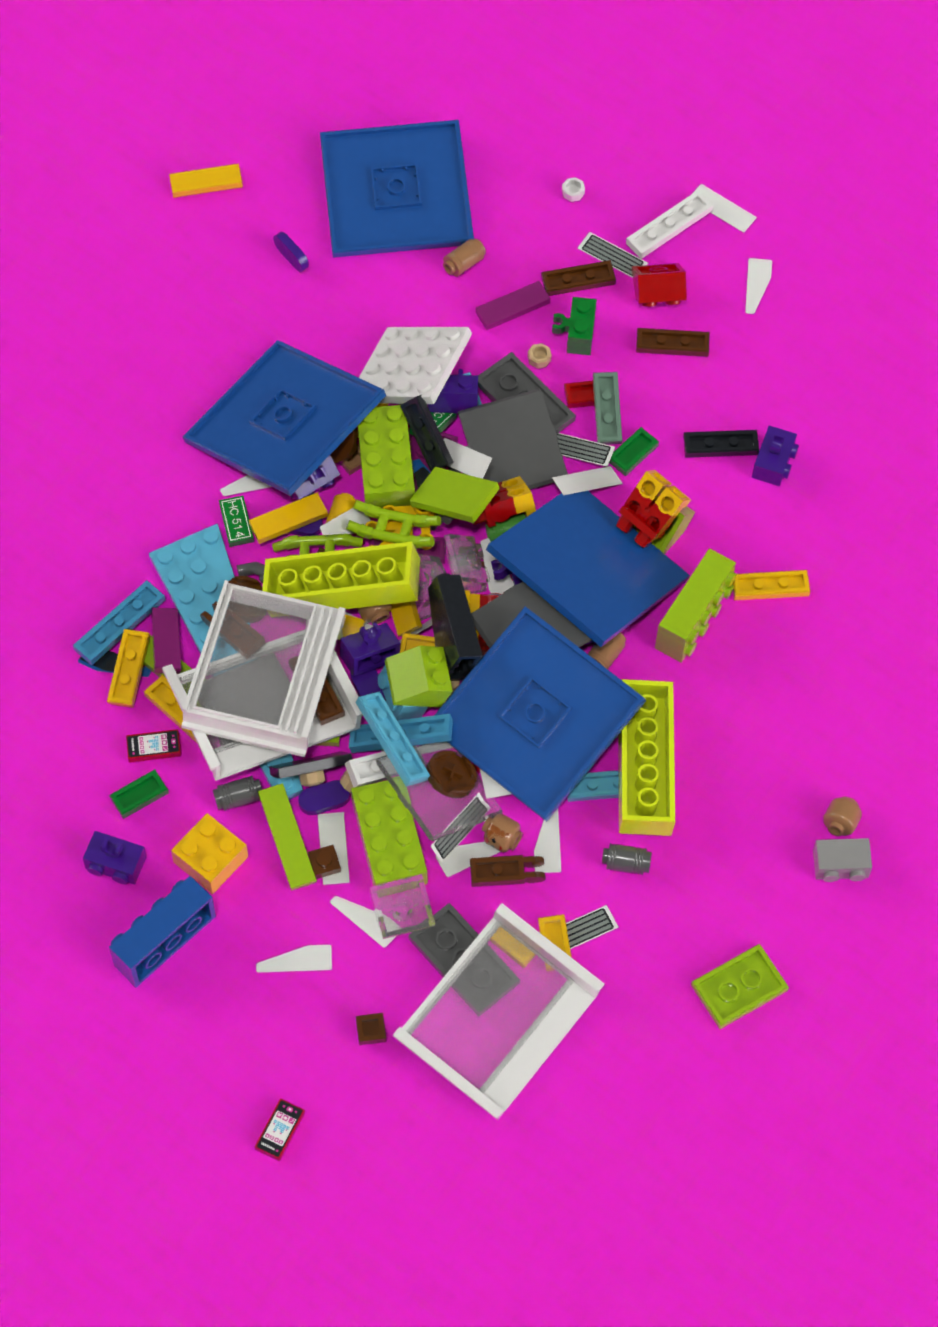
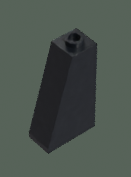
M442 573L437 575L428 587L435 646L444 647L450 681H463L483 655L460 574L450 575L449 573Z

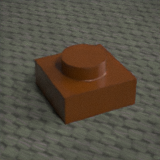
M334 845L308 852L316 879L341 872Z
M383 1013L356 1016L359 1045L386 1042Z

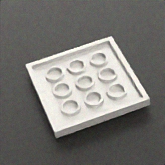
M387 327L359 378L384 389L386 396L380 403L403 404L422 394L421 397L425 400L426 404H434L467 345L472 332L469 327Z

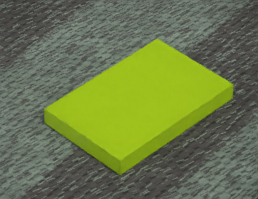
M435 467L409 501L412 507L474 523L500 488L498 482Z
M760 944L691 982L692 988L719 1029L724 1028L789 990L788 985Z

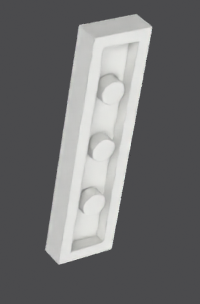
M697 190L627 237L626 244L642 259L712 212L713 204Z

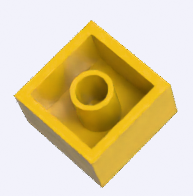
M208 813L171 850L173 863L211 894H214L248 858L247 845Z

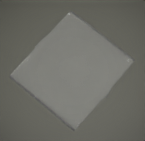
M447 742L413 746L425 768L432 756L440 751L457 752V756L461 758L463 756ZM387 755L376 759L377 766L394 788L401 802L408 808L431 841L482 823L488 817L494 818L497 814H502V809L494 798L486 799L483 782L479 775L477 776L475 787L469 795L463 798H451L435 790L428 780L406 787ZM480 793L484 801L466 807Z

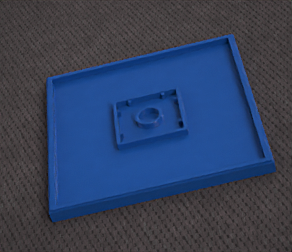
M459 120L320 132L333 258L460 246L469 239H474Z
M277 340L183 436L185 443L291 496L381 402L386 393L380 387Z
M589 491L568 495L559 494L490 542L486 548L492 556L600 647L684 584L690 576L652 543L644 548L636 543L634 539L638 532L634 528L629 533H625L618 528L616 524L620 517Z
M525 606L435 715L450 714L453 719L451 741H446L450 746L547 822L646 702V699Z

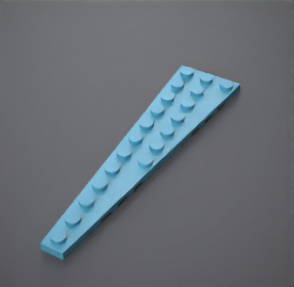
M218 524L149 553L150 560L175 607L178 608V613L200 655L209 630V626L204 623L200 614L206 611L211 616L214 615L215 611L212 604L216 601L218 602L224 581H230L234 578ZM218 636L210 663L238 652ZM255 660L212 674V677H216L218 675L231 671L235 668H238ZM292 754L259 765L270 787L283 783L289 800L299 796L303 791L299 776L276 778L270 775L269 766L292 762Z

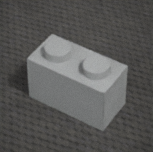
M869 838L816 840L813 848L816 879L834 882L839 879L850 878L851 881H862L865 878H869L872 870Z

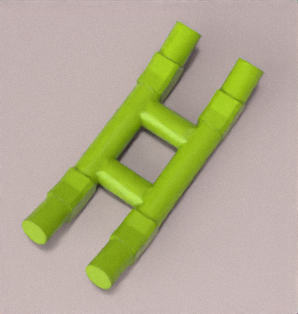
M356 499L353 509L363 512L369 517L377 518L378 522L374 529L373 527L349 520L346 529L366 539H377L392 543L412 541L415 548L433 547L435 544L434 537L410 535L412 525L416 527L440 526L441 517L413 515L383 509ZM388 520L403 523L399 534L385 531Z
M351 534L294 535L273 543L272 547L274 552L277 553L285 549L299 548L300 546L299 555L309 554L310 546L325 545V552L335 551V545L361 548L363 538L351 536Z

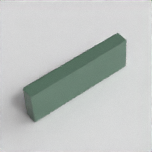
M618 372L593 373L597 442L602 444H622Z

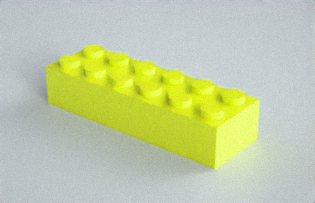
M411 541L265 559L262 591L337 609L339 607L352 609L418 601L420 557ZM267 610L271 618L290 616Z
M622 679L623 682L643 696L646 702L618 735L619 833L671 836L675 825L673 682Z

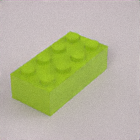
M400 405L375 407L357 426L365 503H370L380 508L386 505H411L409 500L415 494L407 419Z
M710 548L708 549L660 622L655 649L681 663L686 655L689 657L692 655L697 646L695 641L699 636L703 637L710 625L708 621L711 617L715 618L722 607L721 601L723 598L728 599L734 589L732 584L737 576L734 572L736 562Z
M399 777L351 788L352 804L375 895L378 896L428 884L427 868L402 779Z

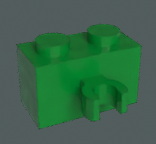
M573 297L570 318H566L560 313L554 314L553 322L561 324H553L552 333L561 334L565 331L568 332L567 353L591 356L597 299Z

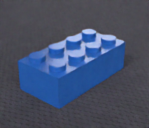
M191 876L185 880L178 881L173 886L170 894L165 898H159L145 916L140 915L137 917L129 930L124 934H118L111 941L109 950L114 966L135 988L216 917L212 896Z

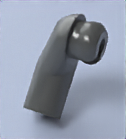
M259 562L237 565L238 576L259 575V580L263 583L265 565Z

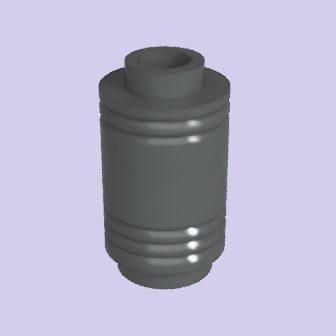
M253 776L218 785L217 789H213L218 810L224 809L226 811L227 809L260 801L258 791L262 790L259 779L254 780Z
M610 843L609 848L603 849L602 864H607L606 870L643 875L644 872L649 873L652 852L647 851V848Z

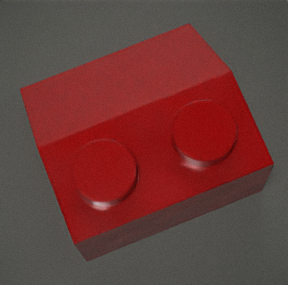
M679 263L632 266L635 297L639 304L642 303V306H656L657 302L677 305L680 304L681 300H687L686 271Z

